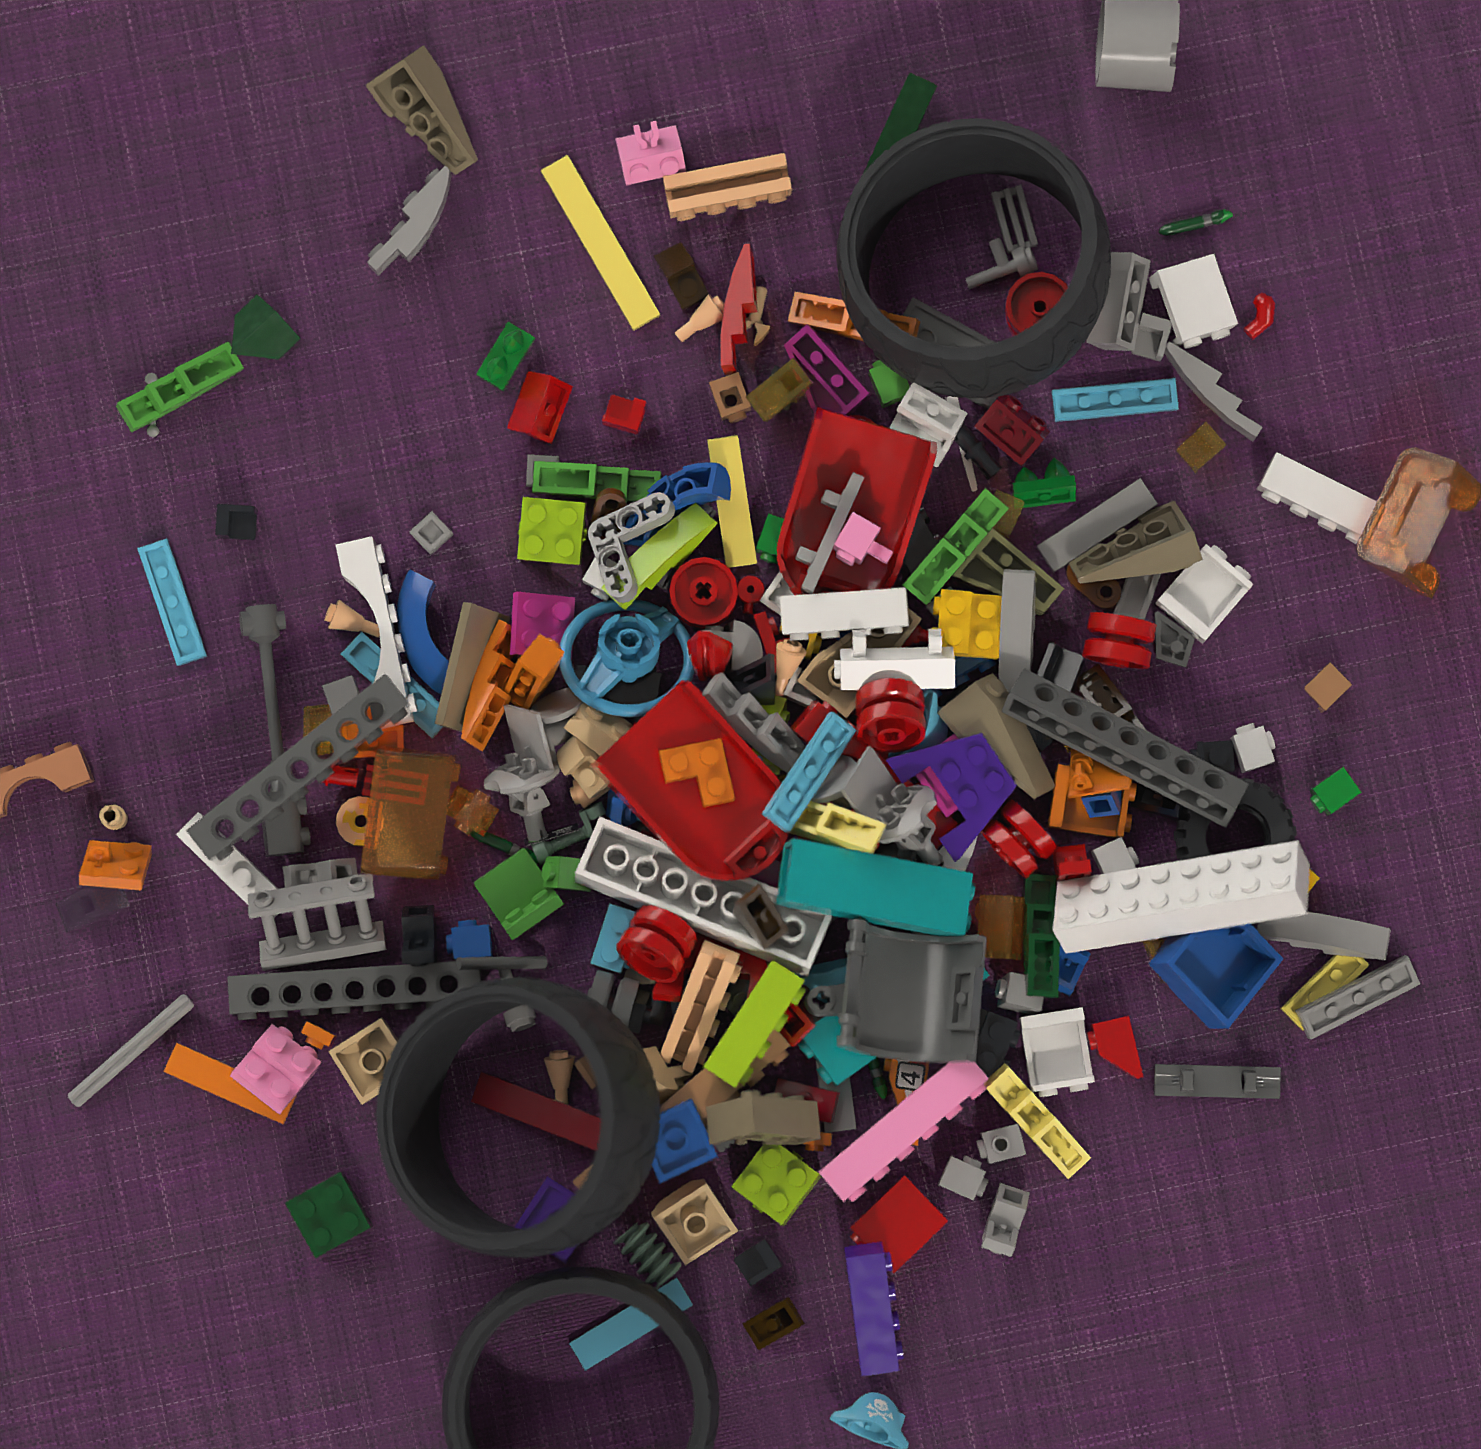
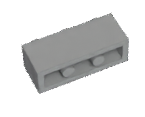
M1111 252V276L1108 293L1103 309L1086 343L1104 350L1134 351L1151 260L1134 253Z

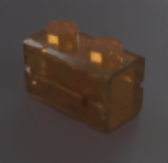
M980 895V902L975 907V916L978 920V933L975 935L987 937L986 959L1021 960L1024 897Z

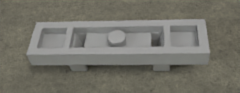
M852 473L841 495L828 489L825 490L821 503L836 511L818 551L814 552L800 546L795 560L809 566L801 591L813 594L864 477Z

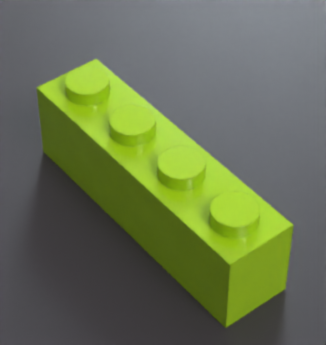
M772 960L705 1063L704 1068L735 1088L738 1083L744 1086L754 1072V1069L749 1067L756 1056L762 1059L772 1044L767 1038L773 1029L779 1032L789 1016L784 1013L790 1003L797 1005L805 993L806 989L801 987L805 980Z

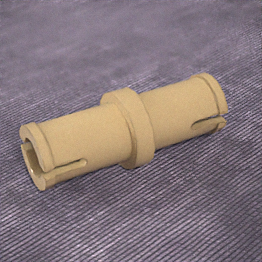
M108 805L100 811V820L108 829H121L128 822V816L120 806ZM116 814L115 819L112 821V816Z

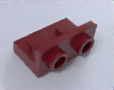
M1012 395L999 396L974 427L1022 466L1049 435L1050 431L1046 428V423L1036 415L1031 416L1022 408L1023 404Z

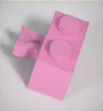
M652 121L650 122L651 130L642 133L638 124L633 126L634 135L616 138L626 185L686 172L676 125L658 129L657 122Z
M854 512L851 514L833 547V550L837 552L836 558L849 566H852L854 562L861 565L867 553L887 564L893 551L875 542L880 532V527Z

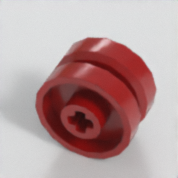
M1045 272L1029 273L1018 279L1008 292L1005 306L1006 323L1011 334L1015 336L1041 320L1061 299L1068 288L1067 284L1056 275ZM1035 307H1039L1040 310L1043 312L1039 313L1036 312L1034 309Z
M707 557L691 559L681 565L673 575L669 589L672 609L677 617L688 626L705 630V626H719L726 622L734 612L738 599L736 578L729 567L719 560ZM701 589L709 591L710 597L707 600L704 596L702 599H699L698 592Z
M1091 612L1089 614L1087 630L1103 638H1089L1085 640L1082 657L1113 667L1148 669L1152 652L1146 647L1134 643L1148 644L1153 642L1157 625L1129 616Z
M884 678L871 681L858 690L855 699L857 714L856 730L857 738L863 746H871L874 751L896 753L909 750L924 740L926 734L924 693L920 686L912 681L900 678Z
M1009 799L999 809L1000 816L1008 828L998 820L991 818L982 829L981 834L1006 864L1027 879L1038 868L1035 858L1028 850L1030 849L1040 858L1048 859L1058 847L1026 810L1013 799Z
M642 905L632 917L630 928L626 929L618 940L616 950L620 958L637 973L654 981L672 983L678 978L684 968L685 960L691 956L697 946L698 938L694 930L676 914L661 907Z

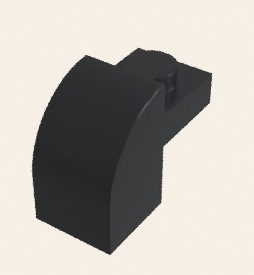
M404 906L401 917L403 931L402 964L422 967L429 963H437L435 906Z

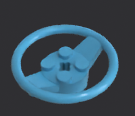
M635 599L625 610L614 600L603 601L582 611L568 625L560 642L561 650L565 654L559 665L564 680L571 691L590 707L614 716H644L667 693L655 700L632 705L613 703L602 699V697L621 679L629 683L634 682L638 677H642L652 671L658 662L660 643L672 633L675 634L682 647L683 668L678 681L669 691L681 680L691 682L695 672L687 650V641L691 637L679 619L664 607ZM615 611L644 613L645 615L635 614V617H620V614H617L605 621L600 628L596 655L581 680H579L574 672L571 661L572 645L579 631L588 622L606 613Z

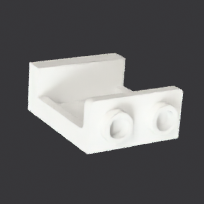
M1214 254L1158 270L1149 277L1152 289H1160L1176 335L1172 343L1176 346L1184 345V348L1188 349L1200 345L1202 338L1209 336L1212 337V340L1224 338L1230 335L1229 330L1238 324Z
M913 382L896 410L898 412L889 428L937 442V456L933 466L938 467L952 445L967 412Z
M1207 544L1200 550L1203 560L1185 568L1155 603L1202 644L1253 586V583L1249 581L1251 575L1239 565L1234 568L1225 560L1227 555L1215 545L1210 548Z
M1083 1007L1019 1018L1030 1089L1032 1092L1038 1091L1039 1097L1057 1095V1088L1069 1086L1070 1092L1088 1090V1083L1095 1082L1083 1021L1085 1020Z

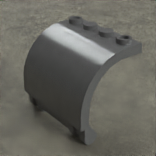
M848 920V930L851 932L850 941L846 942L845 952L848 953L843 1010L842 1014H839L838 1023L841 1025V1035L837 1036L836 1046L864 1055L927 1063L976 1062L987 937L981 935H917L878 928L869 925L864 920Z

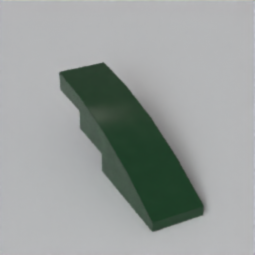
M909 72L865 171L884 151L889 150L899 140L918 131L938 85Z
M1031 874L1027 879L1023 877V952L1026 996L1058 998L1060 942L1053 932L1056 875Z

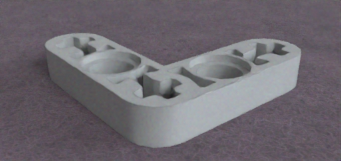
M657 492L597 519L589 527L588 537L606 590L618 602H629L635 597L638 590V585L623 543L672 519L675 513V505L664 493ZM659 503H662V504H663V506L661 507L662 512L659 513V514H657V512H656V510L658 509L657 505H658ZM643 510H646L648 512L646 513V515L649 517V519L646 518L645 514L642 512ZM633 514L638 515V523L633 528H625L624 523L627 517ZM615 523H616V525L618 526V528L621 530L620 533H618V532L616 531L617 527L614 525ZM606 529V538L602 540L600 538L602 536L601 531ZM616 553L620 555V560L616 566L606 567V560L611 554ZM618 575L626 583L624 591L621 593L618 591L620 589L619 581L615 577Z

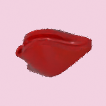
M698 631L687 641L689 658L700 681H706L708 677L712 679L714 675L724 673L733 652L734 645L730 641L710 631Z

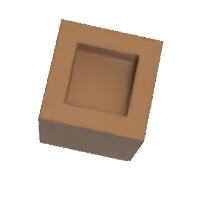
M1330 662L1304 687V690L1319 705L1317 709L1323 713L1352 684Z

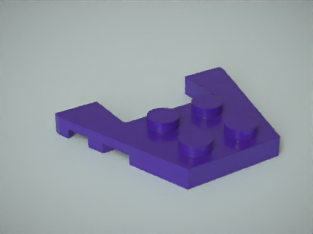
M983 732L901 755H895L886 760L901 783L906 782L930 766L966 819V821L939 838L954 862L961 858L1017 786V783Z

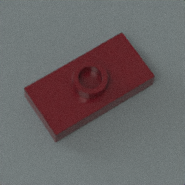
M778 1078L775 1093H781L782 1098L802 1095L804 1100L817 1101L819 1121L834 1122L840 1092Z

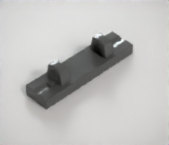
M1154 1064V1096L1280 1099L1281 1067ZM1242 1074L1244 1075V1078H1245V1086H1244V1089H1243V1090H1242Z

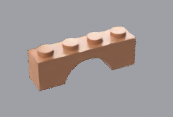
M67 742L53 748L55 753L43 757L42 753L26 758L24 760L26 764L14 769L13 765L0 768V818L7 816L8 803L12 793L26 781L46 779L53 782L65 793L94 782L82 747L78 744L72 745L71 742Z

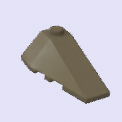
M992 673L975 681L938 711V715L958 738L983 732L1017 785L1035 799L1052 790L1055 784L1026 724L1001 712L1009 692L1004 684Z

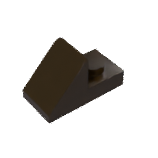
M681 242L653 256L682 311L703 301L709 293L695 268V263Z
M785 1297L742 1324L759 1351L800 1328L805 1323L790 1298Z

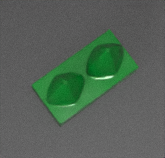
M507 322L476 375L499 390L504 391L533 344L535 337Z
M1053 458L1048 464L1044 479H1039L1035 473L1023 467L1016 475L1014 483H1012L1014 509L1075 502L1076 482L1074 475L1070 476L1066 467L1056 458Z

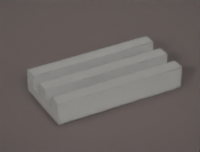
M1019 185L1012 189L1008 188L1000 192L991 193L1007 254L1012 253L1011 250L1022 246L1024 249L1037 246L1038 243L1022 186ZM1013 195L1017 196L1029 241L1024 242L1012 200ZM1002 198L1006 200L1018 244L1012 245L1000 202Z

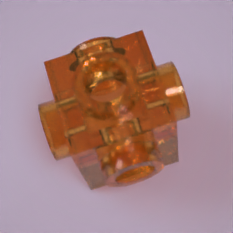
M457 785L441 812L456 820L453 826L460 831L470 835L473 830L484 837L499 809L489 803L491 797L478 789H475L472 793Z

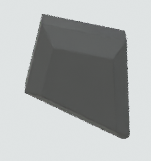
M1156 611V659L1186 668L1195 637Z

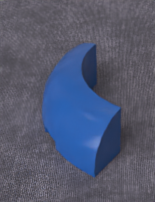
M719 463L691 464L684 466L683 470L670 476L665 475L647 490L649 493L647 496L657 492L667 495L675 505V513L672 517L674 519L694 503L701 506L713 501H730V476L727 469ZM659 503V504L657 505V507H658V509L656 510L657 514H659V513L662 512V510H661V507L663 506L662 503ZM643 510L642 512L645 514L646 518L649 519V517L646 515V513L648 512L646 510ZM630 515L625 528H633L638 523V515ZM670 521L623 544L639 549Z
M408 570L397 602L398 634L401 633L405 649L404 654L414 671L429 687L441 695L449 661L436 648L428 627V607L436 585L432 580L412 570Z

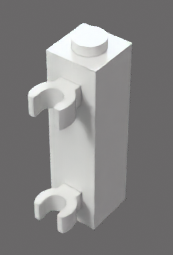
M928 629L929 647L866 648L865 630H853V648L840 649V660H834V679H841V690H859L863 685L871 681L884 678H900L912 681L920 686L921 689L955 688L954 648L942 647L941 629Z

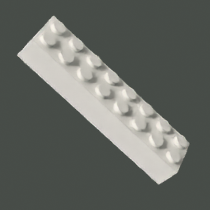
M599 817L575 872V883L637 908H640L642 905L664 908L683 919L695 932L768 962L774 960L786 969L808 977L832 919V915L776 905L778 889L749 877L741 880L724 881L702 876L688 868L661 841L602 817ZM758 884L764 887L789 929L766 950L758 944L733 915L735 903Z
M1293 841L1058 881L1053 932L1065 953H1072L1307 914L1310 864L1299 842Z

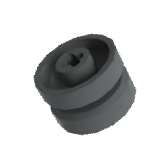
M597 970L592 988H589L587 995L600 1002L628 1027L640 981L625 977L620 981L617 994H612L615 981L613 973Z

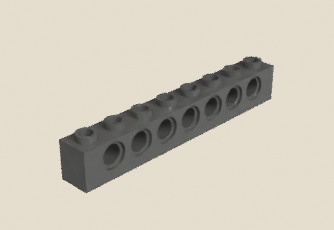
M1025 668L1010 690L1001 711L1224 827H1227L1249 785L1239 778Z
M384 674L194 823L186 832L208 860L213 861L216 858L219 861L224 860L235 851L232 846L241 838L246 842L260 831L257 826L267 819L269 822H272L284 812L282 806L292 799L296 803L309 793L306 787L315 780L321 783L334 773L332 767L339 761H342L344 764L359 753L356 748L363 742L367 741L368 744H371L384 733L381 730L382 727L390 721L395 725L407 716L408 712L406 709L411 704L389 676ZM372 703H380L383 707V715L378 720H371L367 715V709ZM354 722L359 729L358 735L354 739L347 740L342 734V729L345 724ZM323 742H330L334 748L332 756L328 759H321L317 753L319 745ZM299 761L306 762L309 767L307 776L302 779H297L293 775V767ZM273 781H280L284 786V792L279 798L273 799L268 794V787ZM250 800L256 801L259 806V812L253 818H247L243 812L245 803ZM224 820H230L234 825L232 835L227 838L222 837L218 831L219 824Z
M456 961L429 963L422 967H414L408 964L228 976L230 1014H238V1020L257 1019L256 1013L269 1012V1018L288 1017V1011L300 1010V1016L319 1015V1009L332 1008V1014L351 1013L350 1007L363 1006V1012L382 1011V1005L394 1004V1010L413 1009V1003L425 1002L426 1008H430L441 999L452 994L445 993L441 988V981L444 977L448 975L456 977L458 980L456 991L464 987L469 988L473 984L482 982L481 970H458ZM421 977L426 981L427 988L422 995H414L410 990V983L414 978ZM386 979L392 980L395 984V992L390 997L381 996L378 989L379 984ZM359 981L364 987V993L359 999H351L347 993L348 986L352 982ZM327 983L331 986L333 994L328 1001L322 1002L317 998L316 990L319 985ZM296 985L301 990V998L298 1002L291 1004L285 998V991L288 987ZM264 987L269 991L270 999L265 1005L260 1006L254 1001V993L257 989Z

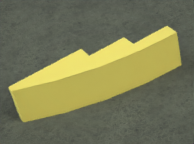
M738 435L708 439L710 463H719L724 466L730 476L731 483L730 501H716L725 564L729 568L757 564Z
M810 801L789 833L825 844L873 853L886 825L883 822L830 803L824 806Z
M1004 1063L984 1083L987 1087L986 1090L1067 1179L1091 1159L1057 1118L1049 1112L1007 1064Z

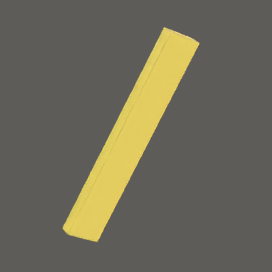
M567 155L542 169L541 173L633 331L659 317V311L569 156Z

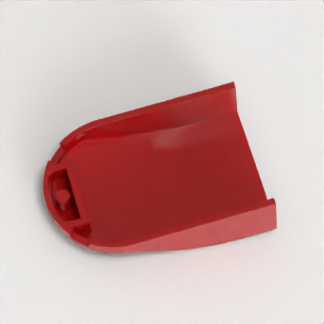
M817 407L777 544L778 567L794 595L808 594L801 591V587L809 566L795 560L800 546L814 552L818 551L836 511L821 503L823 494L828 489L841 495L852 473H856L864 477L841 531L854 512L880 527V532L875 542L893 551V554L887 564L867 553L861 565L854 562L852 566H849L837 559V552L832 549L813 594L891 589L900 572L937 456V442Z
M681 680L590 765L625 805L680 861L692 871L707 878L728 881L751 877L764 870L777 858L787 840L789 832L785 833L762 815V812L780 787L781 782L690 681ZM721 738L735 800L703 808L696 777L665 783L659 751Z

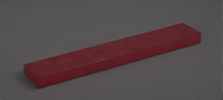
M481 1072L471 1102L597 1151L601 1117L491 1074Z

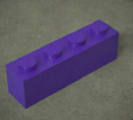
M882 1242L844 1247L861 1376L899 1371L898 1360L904 1359L902 1342L901 1340L895 1341L894 1334L895 1330H900L898 1311H891L890 1301L896 1300L894 1281L888 1282L887 1271H892L890 1252H884Z

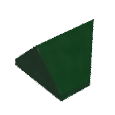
M257 294L235 315L231 354L279 360L300 340V337Z

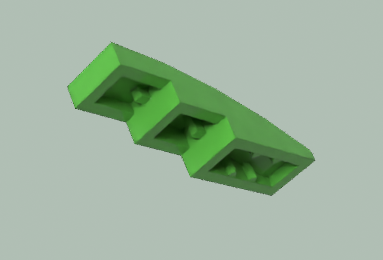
M226 342L176 367L172 373L146 385L144 390L118 402L116 407L132 433L209 391L242 371L244 367L237 355L231 354V345L229 342Z
M534 461L532 492L596 499L602 490L616 488L625 494L627 502H636L649 494L647 490L662 478V472L630 470L629 468L603 467L596 464Z
M985 488L903 586L927 605L1007 512L1009 507Z

